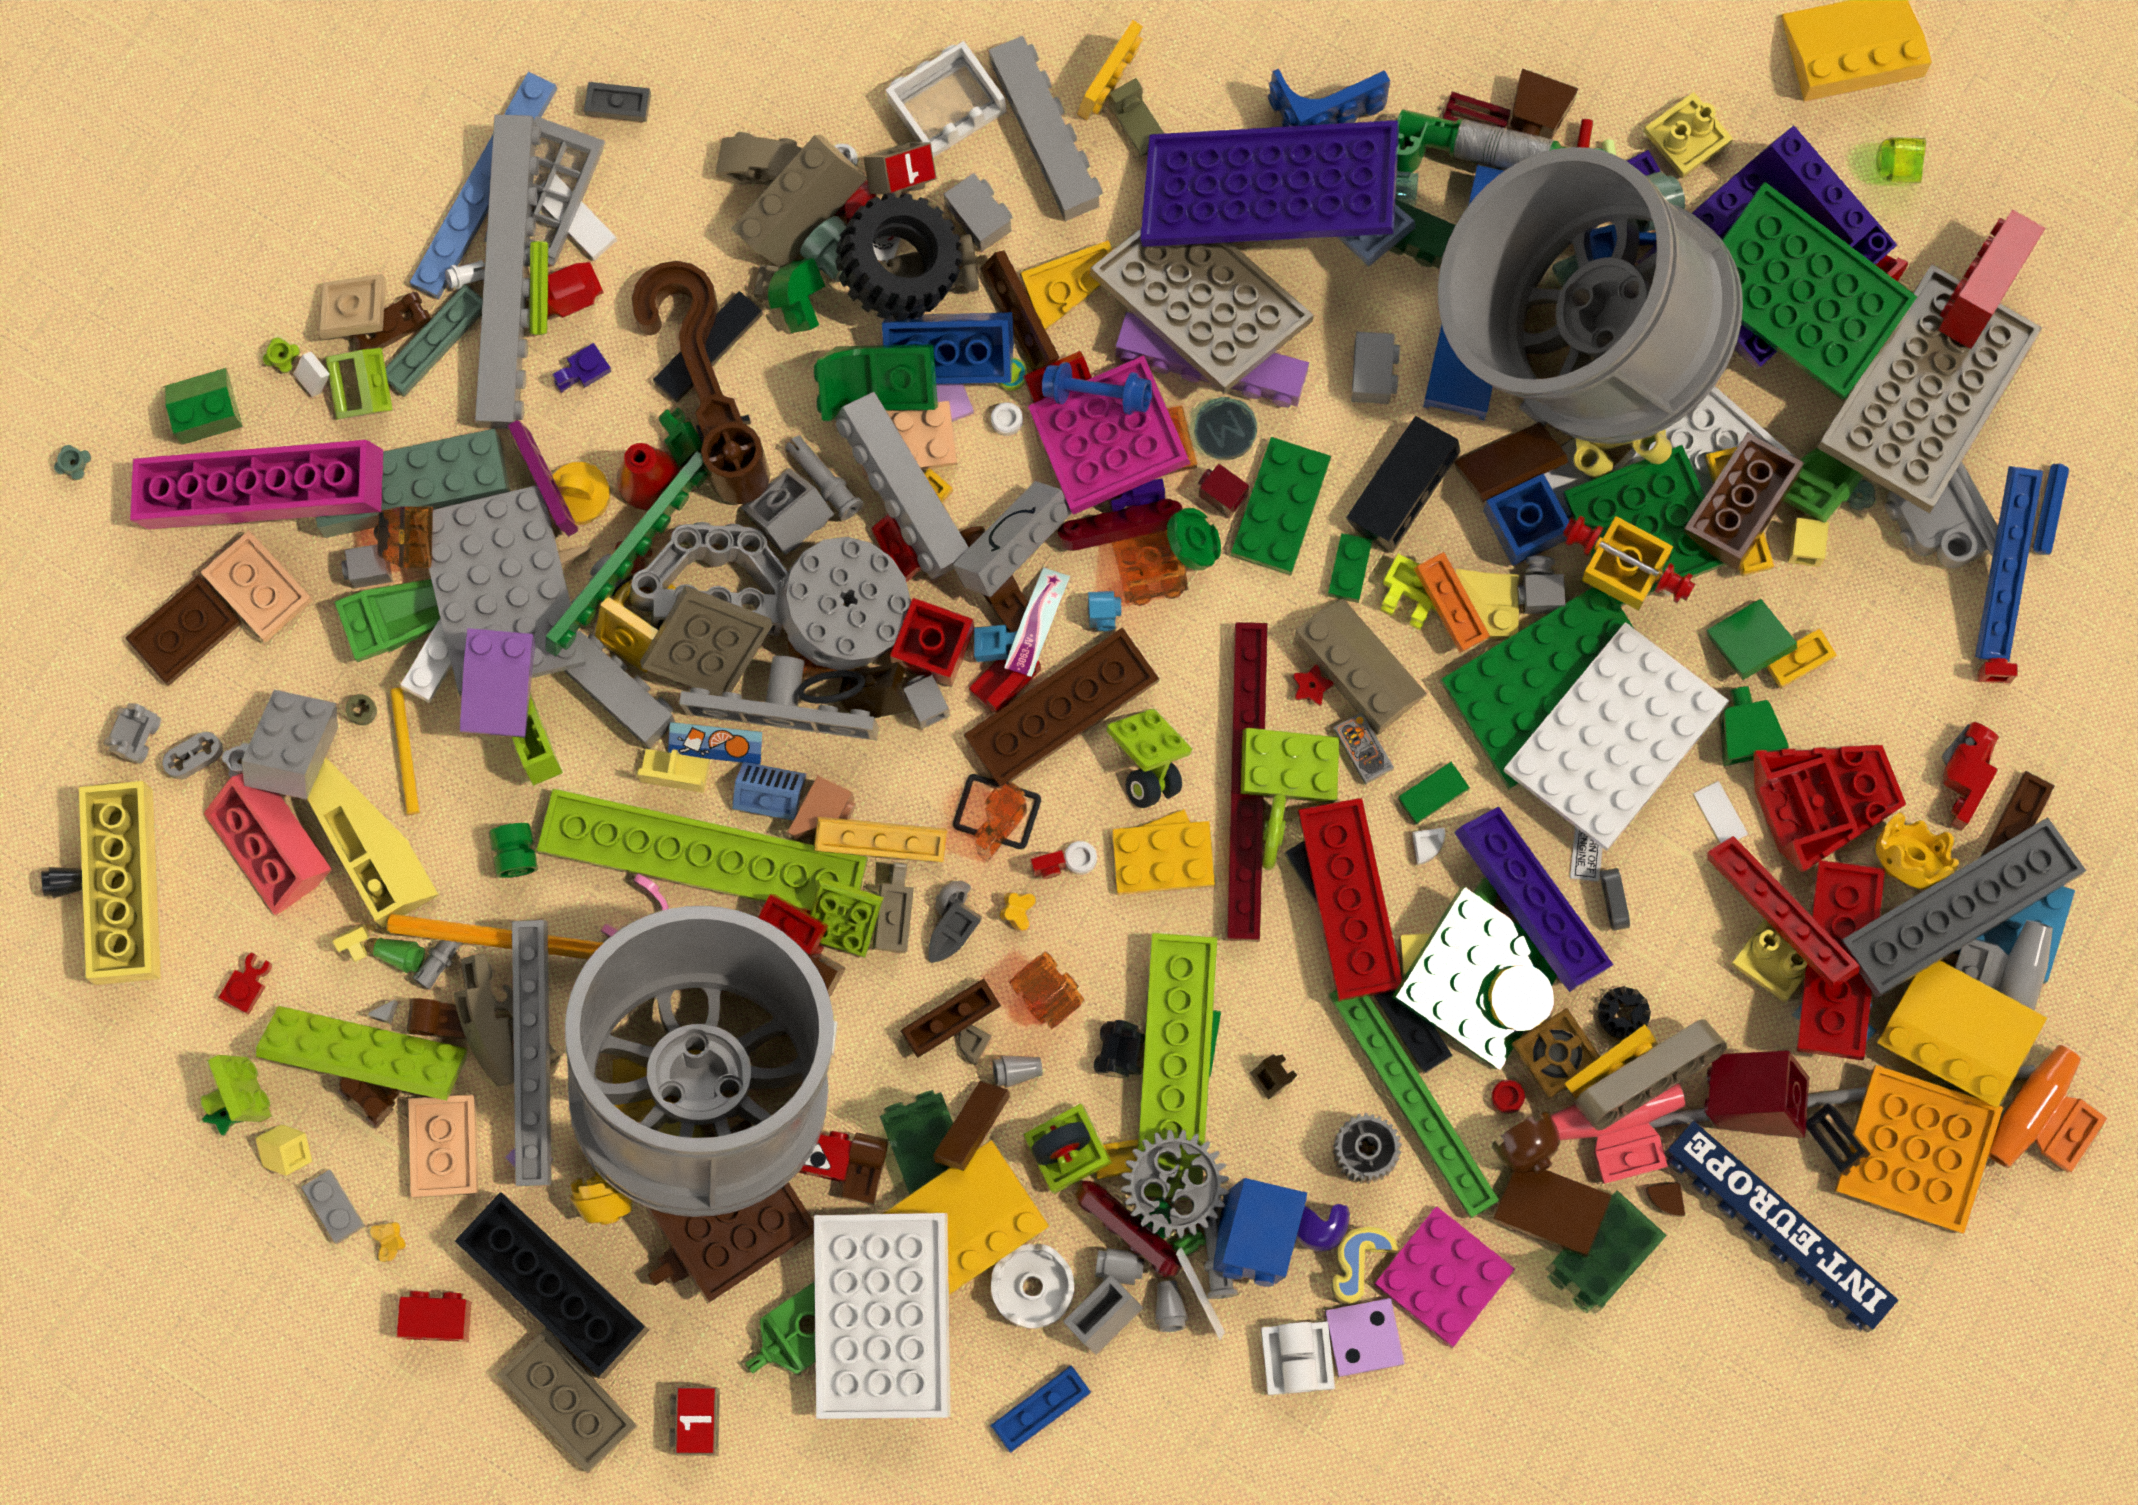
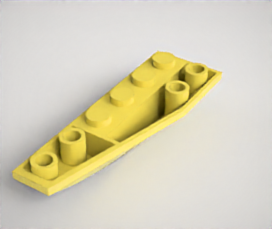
M325 757L307 800L374 920L384 928L387 926L388 918L391 914L406 915L439 896L408 840Z

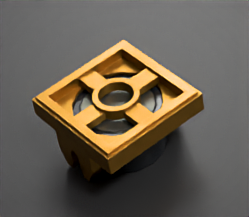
M1568 1008L1562 1010L1511 1044L1548 1100L1561 1091L1568 1090L1564 1083L1600 1058V1055Z

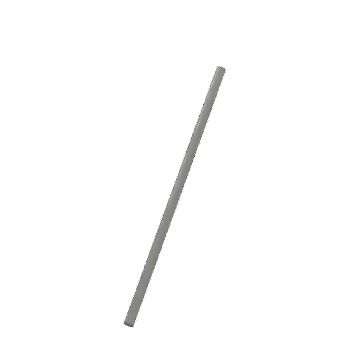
M2022 1066L2014 1081L2028 1079L2035 1070V1066ZM1941 1077L1923 1079L1948 1089L1959 1088ZM1867 1087L1808 1094L1807 1108L1824 1106L1827 1103L1833 1105L1863 1101ZM1705 1108L1672 1112L1649 1124L1652 1128L1687 1124L1693 1121H1710L1711 1119L1707 1117Z

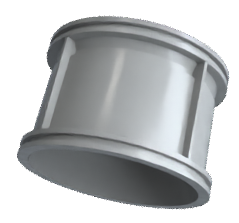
M1569 147L1539 153L1511 166L1487 184L1469 204L1457 222L1443 255L1438 281V306L1441 323L1450 346L1461 362L1476 376L1498 390L1513 396L1522 397L1538 416L1553 427L1569 436L1592 443L1616 444L1640 440L1667 429L1694 410L1714 388L1725 371L1735 349L1742 320L1743 301L1740 277L1731 253L1721 238L1695 215L1669 203L1654 183L1629 162L1614 154L1592 148ZM1636 219L1654 222L1657 238V252L1635 266L1639 248V230ZM1610 221L1614 224L1617 233L1615 250L1611 258L1594 260L1591 251L1590 233L1593 228ZM1573 243L1579 269L1570 276L1562 290L1537 288L1555 259ZM1545 303L1557 304V324L1545 332L1535 334L1524 331L1527 311L1532 306ZM1570 345L1568 356L1559 376L1537 379L1529 365L1526 354L1550 353Z
M684 906L652 913L620 929L593 953L576 979L566 1011L565 1043L568 1066L569 1111L576 1139L585 1157L609 1185L627 1198L660 1212L692 1217L715 1216L738 1211L761 1202L776 1193L801 1170L817 1145L825 1121L828 1099L827 1072L832 1056L834 1036L833 1011L830 997L819 971L809 956L795 941L770 923L738 910L714 906ZM686 988H702L705 990L709 1004L708 1017L705 1024L679 1026L672 1013L670 1002L674 990ZM721 991H728L753 1001L770 1013L773 1019L736 1039L729 1032L717 1027ZM653 997L658 1000L660 1020L666 1035L655 1047L620 1039L610 1034L615 1026L638 1005ZM785 1034L789 1035L798 1054L793 1062L778 1068L751 1066L748 1057L751 1052L765 1042ZM690 1050H701V1051H703V1052L700 1053V1054L694 1055V1054L689 1053L688 1051H690ZM599 1054L616 1055L647 1068V1076L621 1084L602 1082L595 1076ZM802 1082L795 1095L772 1116L747 1096L749 1089L784 1088ZM725 1090H731L737 1093V1095L727 1098L721 1093ZM668 1096H676L680 1100L672 1104L663 1099ZM653 1099L656 1104L641 1123L634 1121L614 1106ZM738 1115L754 1126L731 1134L726 1117L730 1118ZM681 1122L680 1136L657 1131L665 1123ZM711 1123L717 1137L692 1138L695 1125Z

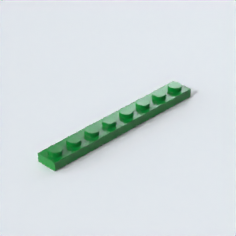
M696 451L546 635L545 650L556 657L562 649H569L576 639L577 630L581 625L587 626L596 613L594 609L601 601L603 602L607 597H611L615 589L614 585L620 578L624 580L629 575L634 566L633 561L637 556H644L652 545L651 539L657 532L660 534L664 532L671 521L670 516L676 509L680 511L685 506L690 496L689 492L693 487L699 488L703 484L708 474L702 454Z

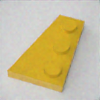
M1109 240L1020 273L1028 297L1045 330L1101 287L1090 276V268L1112 251Z
M1644 1024L1564 1084L1577 1100L1583 1091L1659 1044Z

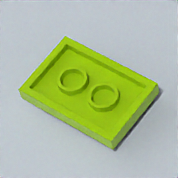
M1245 728L1242 740L1241 794L1274 797L1276 794L1281 793L1290 799L1334 803L1337 801L1339 737Z

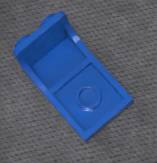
M1276 69L1272 71L1271 82H1269L1270 94H1268V100L1272 109L1275 112L1279 110L1284 120L1281 121L1282 127L1355 123L1357 118L1365 114L1372 116L1384 109L1387 104L1390 79L1384 70L1325 98L1308 99L1293 92L1284 80L1280 70Z

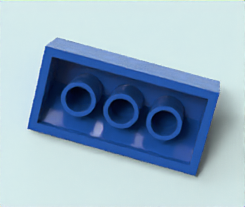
M1012 312L923 314L915 319L910 318V315H908L905 321H895L894 316L889 315L882 322L883 345H933L936 384L1011 383L1014 346Z

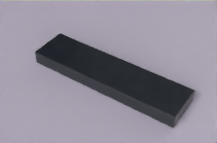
M740 291L716 314L715 322L707 338L705 348L712 366L763 315L762 310ZM681 351L653 379L654 383L676 403L694 386Z

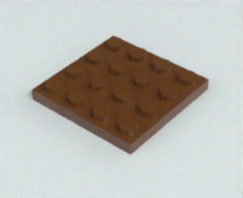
M744 1120L730 1129L731 1134L748 1129L752 1125ZM789 1182L761 1202L727 1214L700 1217L679 1216L645 1207L707 1304L814 1234V1221Z

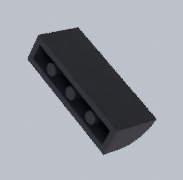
M1415 416L1347 515L1346 519L1350 525L1365 538L1372 539L1373 543L1393 553L1460 454L1461 450L1458 439Z

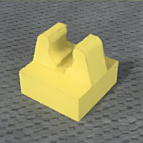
M362 924L334 937L333 943L338 952L348 949L354 962L367 957L368 954L362 941L368 939L370 934L365 924Z

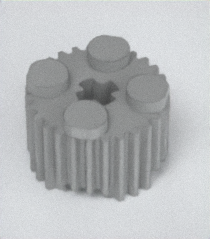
M1365 1113L1363 1117L1358 1114L1356 1119L1351 1117L1349 1123L1345 1122L1344 1126L1339 1129L1333 1145L1335 1147L1333 1154H1335L1334 1161H1338L1337 1167H1342L1341 1173H1345L1346 1178L1353 1182L1359 1181L1362 1184L1363 1181H1366L1367 1184H1370L1371 1180L1374 1183L1378 1179L1383 1180L1385 1175L1388 1176L1394 1170L1399 1160L1398 1157L1401 1154L1399 1149L1402 1144L1399 1142L1400 1136H1396L1398 1130H1393L1392 1124L1387 1125L1388 1120L1381 1121V1116L1375 1118L1374 1114L1368 1116ZM1367 1141L1368 1146H1375L1376 1150L1372 1151V1156H1366L1365 1153L1359 1151V1148L1362 1147L1361 1142Z

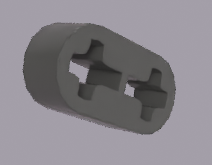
M1619 869L1602 870L1600 872L1601 884L1611 929L1615 931L1630 928L1629 912Z

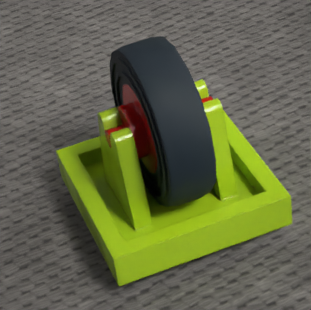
M1081 1103L1023 1134L1053 1194L1112 1163L1084 1105Z

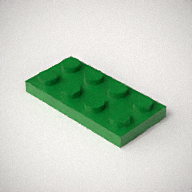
M1274 437L1270 438L1231 551L1232 557L1292 575L1331 460L1330 455Z

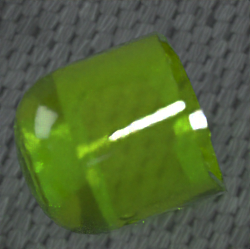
M1890 137L1883 140L1876 153V170L1878 175L1888 182L1922 183L1926 138Z

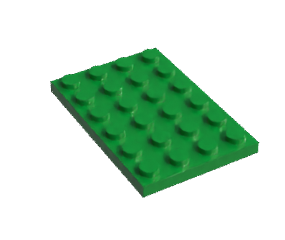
M1766 182L1761 184L1722 239L1731 253L1740 277L1743 301L1741 324L1842 400L1849 395L1917 299L1915 294Z
M1595 587L1567 602L1565 607H1559L1440 680L1508 790L1519 783L1506 774L1504 768L1626 622L1633 627L1622 608L1613 609L1608 595Z

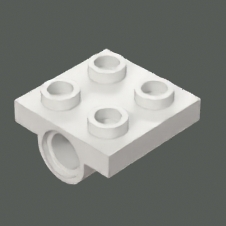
M1328 1321L1289 1323L1261 1328L1268 1396L1335 1389Z

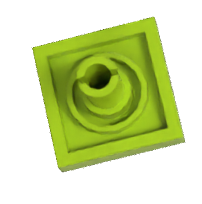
M217 1055L207 1060L218 1086L217 1090L200 1098L201 1105L207 1114L212 1115L226 1107L231 1121L262 1122L272 1117L269 1110V1098L261 1090L257 1080V1068L248 1057Z

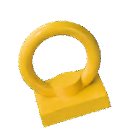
M630 580L616 591L613 599L607 597L600 604L595 637L604 646L644 673H647L648 670L641 668L640 660L658 630L645 622L640 616L624 608L625 601L630 593L632 580ZM670 584L667 589H675L676 587ZM641 587V588H639V589H640V590H644V589H651V588H649V587Z

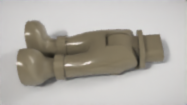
M967 234L960 238L961 246L958 249L962 252V263L960 266L963 268L960 270L951 289H955V285H958L973 292L979 290V281L972 234ZM911 252L888 260V264L886 260L882 261V266L887 271L899 277L914 278L924 274V264L919 252Z

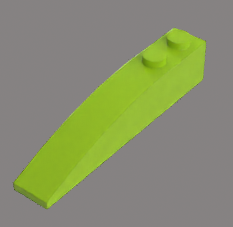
M530 692L525 738L512 737L522 765L534 786L562 774L563 771Z

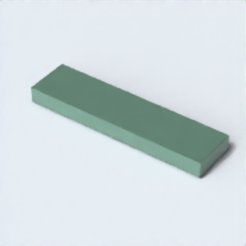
M464 284L385 368L388 384L405 397L482 315L483 298Z

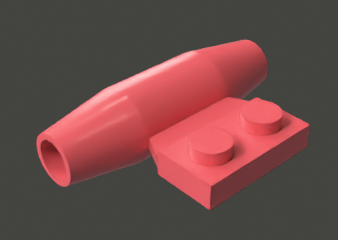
M1678 1083L1614 1124L1599 1131L1591 1125L1575 1104L1550 1116L1557 1126L1560 1141L1597 1137L1594 1155L1602 1184L1668 1167L1660 1136L1649 1123L1685 1107V1099L1681 1086Z

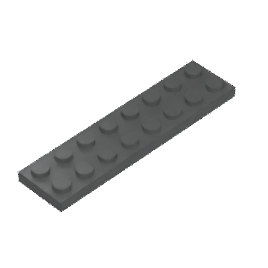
M2047 817L1842 939L1839 945L1860 965L1859 974L1875 997L1879 998L2080 877L2087 870Z

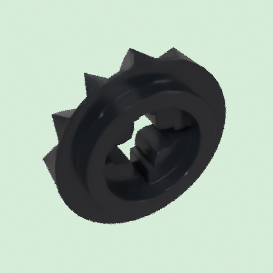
M1626 986L1618 987L1608 991L1601 999L1598 1006V1019L1603 1029L1611 1036L1625 1039L1644 1024L1648 1026L1651 1011L1647 998L1638 989ZM1619 1003L1623 1004L1624 1007L1636 1006L1630 1013V1021H1627L1625 1017L1613 1020V1017L1620 1010Z

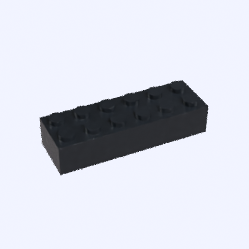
M502 1192L490 1202L455 1240L467 1254L602 1379H605L650 1330Z

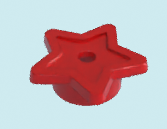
M1314 665L1308 673L1293 674V678L1299 686L1295 695V700L1297 701L1303 699L1312 700L1321 706L1323 693L1334 686L1333 681L1321 676L1318 665ZM1314 683L1315 687L1310 688L1309 684Z

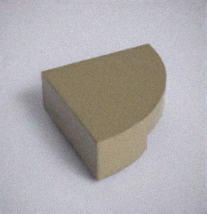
M970 1025L959 1032V1042L965 1057L976 1066L992 1036Z

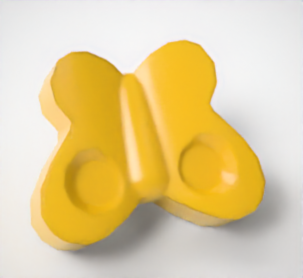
M1006 893L1004 896L1005 907L1000 911V918L1002 920H1009L1017 931L1027 930L1029 921L1026 911L1035 904V896L1033 894L1018 895L1017 893Z
M398 1222L371 1227V1236L381 1244L378 1258L381 1262L394 1260L397 1251L403 1250L406 1247L405 1240L400 1236V1225Z

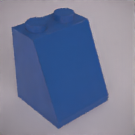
M1243 1178L1228 1190V1195L1223 1196L1225 1207L1221 1210L1213 1270L1223 1272L1222 1275L1229 1279H1242V1277L1254 1279V1283L1259 1286L1272 1287L1286 1278L1307 1199V1192Z

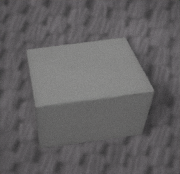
M394 999L369 1012L368 1016L372 1019L391 1024L398 1002Z

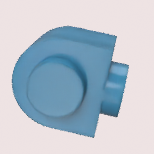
M1114 591L1088 592L1089 628H1096L1098 631L1103 632L1116 629V616H1121V597H1114Z

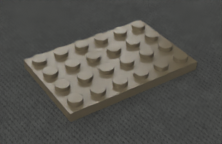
M1140 228L1090 268V276L1223 394L1313 321L1314 315L1231 242L1143 247L1140 240Z

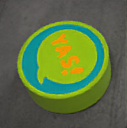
M1013 358L1011 383H998V385L1007 391H1016L1023 387L1025 384L1023 376L1027 374L1024 363L1017 358Z

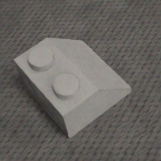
M790 468L771 482L759 498L741 507L767 539L785 555L797 549L805 538L814 531L821 529L827 523V520L834 515L816 488Z

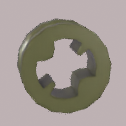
M357 694L348 700L346 713L355 724L360 726L368 725L375 719L377 707L369 696ZM361 703H365L369 711L363 712L361 717H357L358 714L354 711V708H358L361 706Z

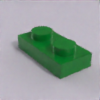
M1341 533L1328 597L1359 603L1372 539Z

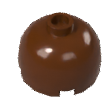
M1549 1112L1541 1113L1544 1118L1542 1120L1536 1121L1534 1116L1506 1131L1501 1135L1504 1142L1500 1145L1496 1141L1492 1143L1491 1147L1506 1167L1512 1171L1524 1173L1533 1170L1535 1174H1539L1552 1166L1550 1159L1558 1151L1560 1136Z

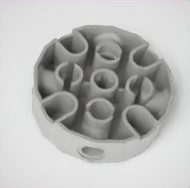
M851 537L824 539L800 555L780 583L776 606L779 620H782L783 628L789 635L787 638L797 652L815 665L834 670H850L872 663L883 656L895 644L911 600L906 578L892 557L870 542Z

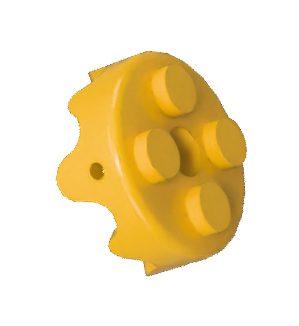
M1899 812L1888 822L1877 837L1875 844L1876 854L1889 876L1897 878L1911 887L1926 890L1955 872L1959 860L1956 858L1951 859L1954 837L1949 832H1943L1940 835L1931 833L1927 824L1922 820L1910 825H1904L1905 816Z

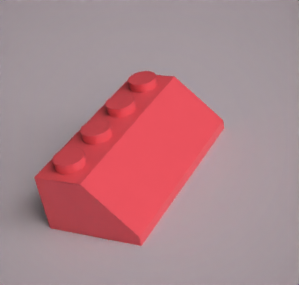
M243 773L232 776L204 812L211 825L274 915L281 913L318 887L332 870L280 794L244 786Z

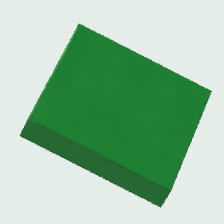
M1762 599L1757 600L1707 629L1709 639L1742 680L1797 649V642Z

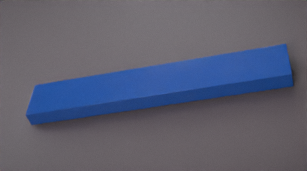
M2015 466L2008 467L1975 653L1977 658L1988 660L1991 658H2005L2008 662L2010 661L2043 476L2042 470Z

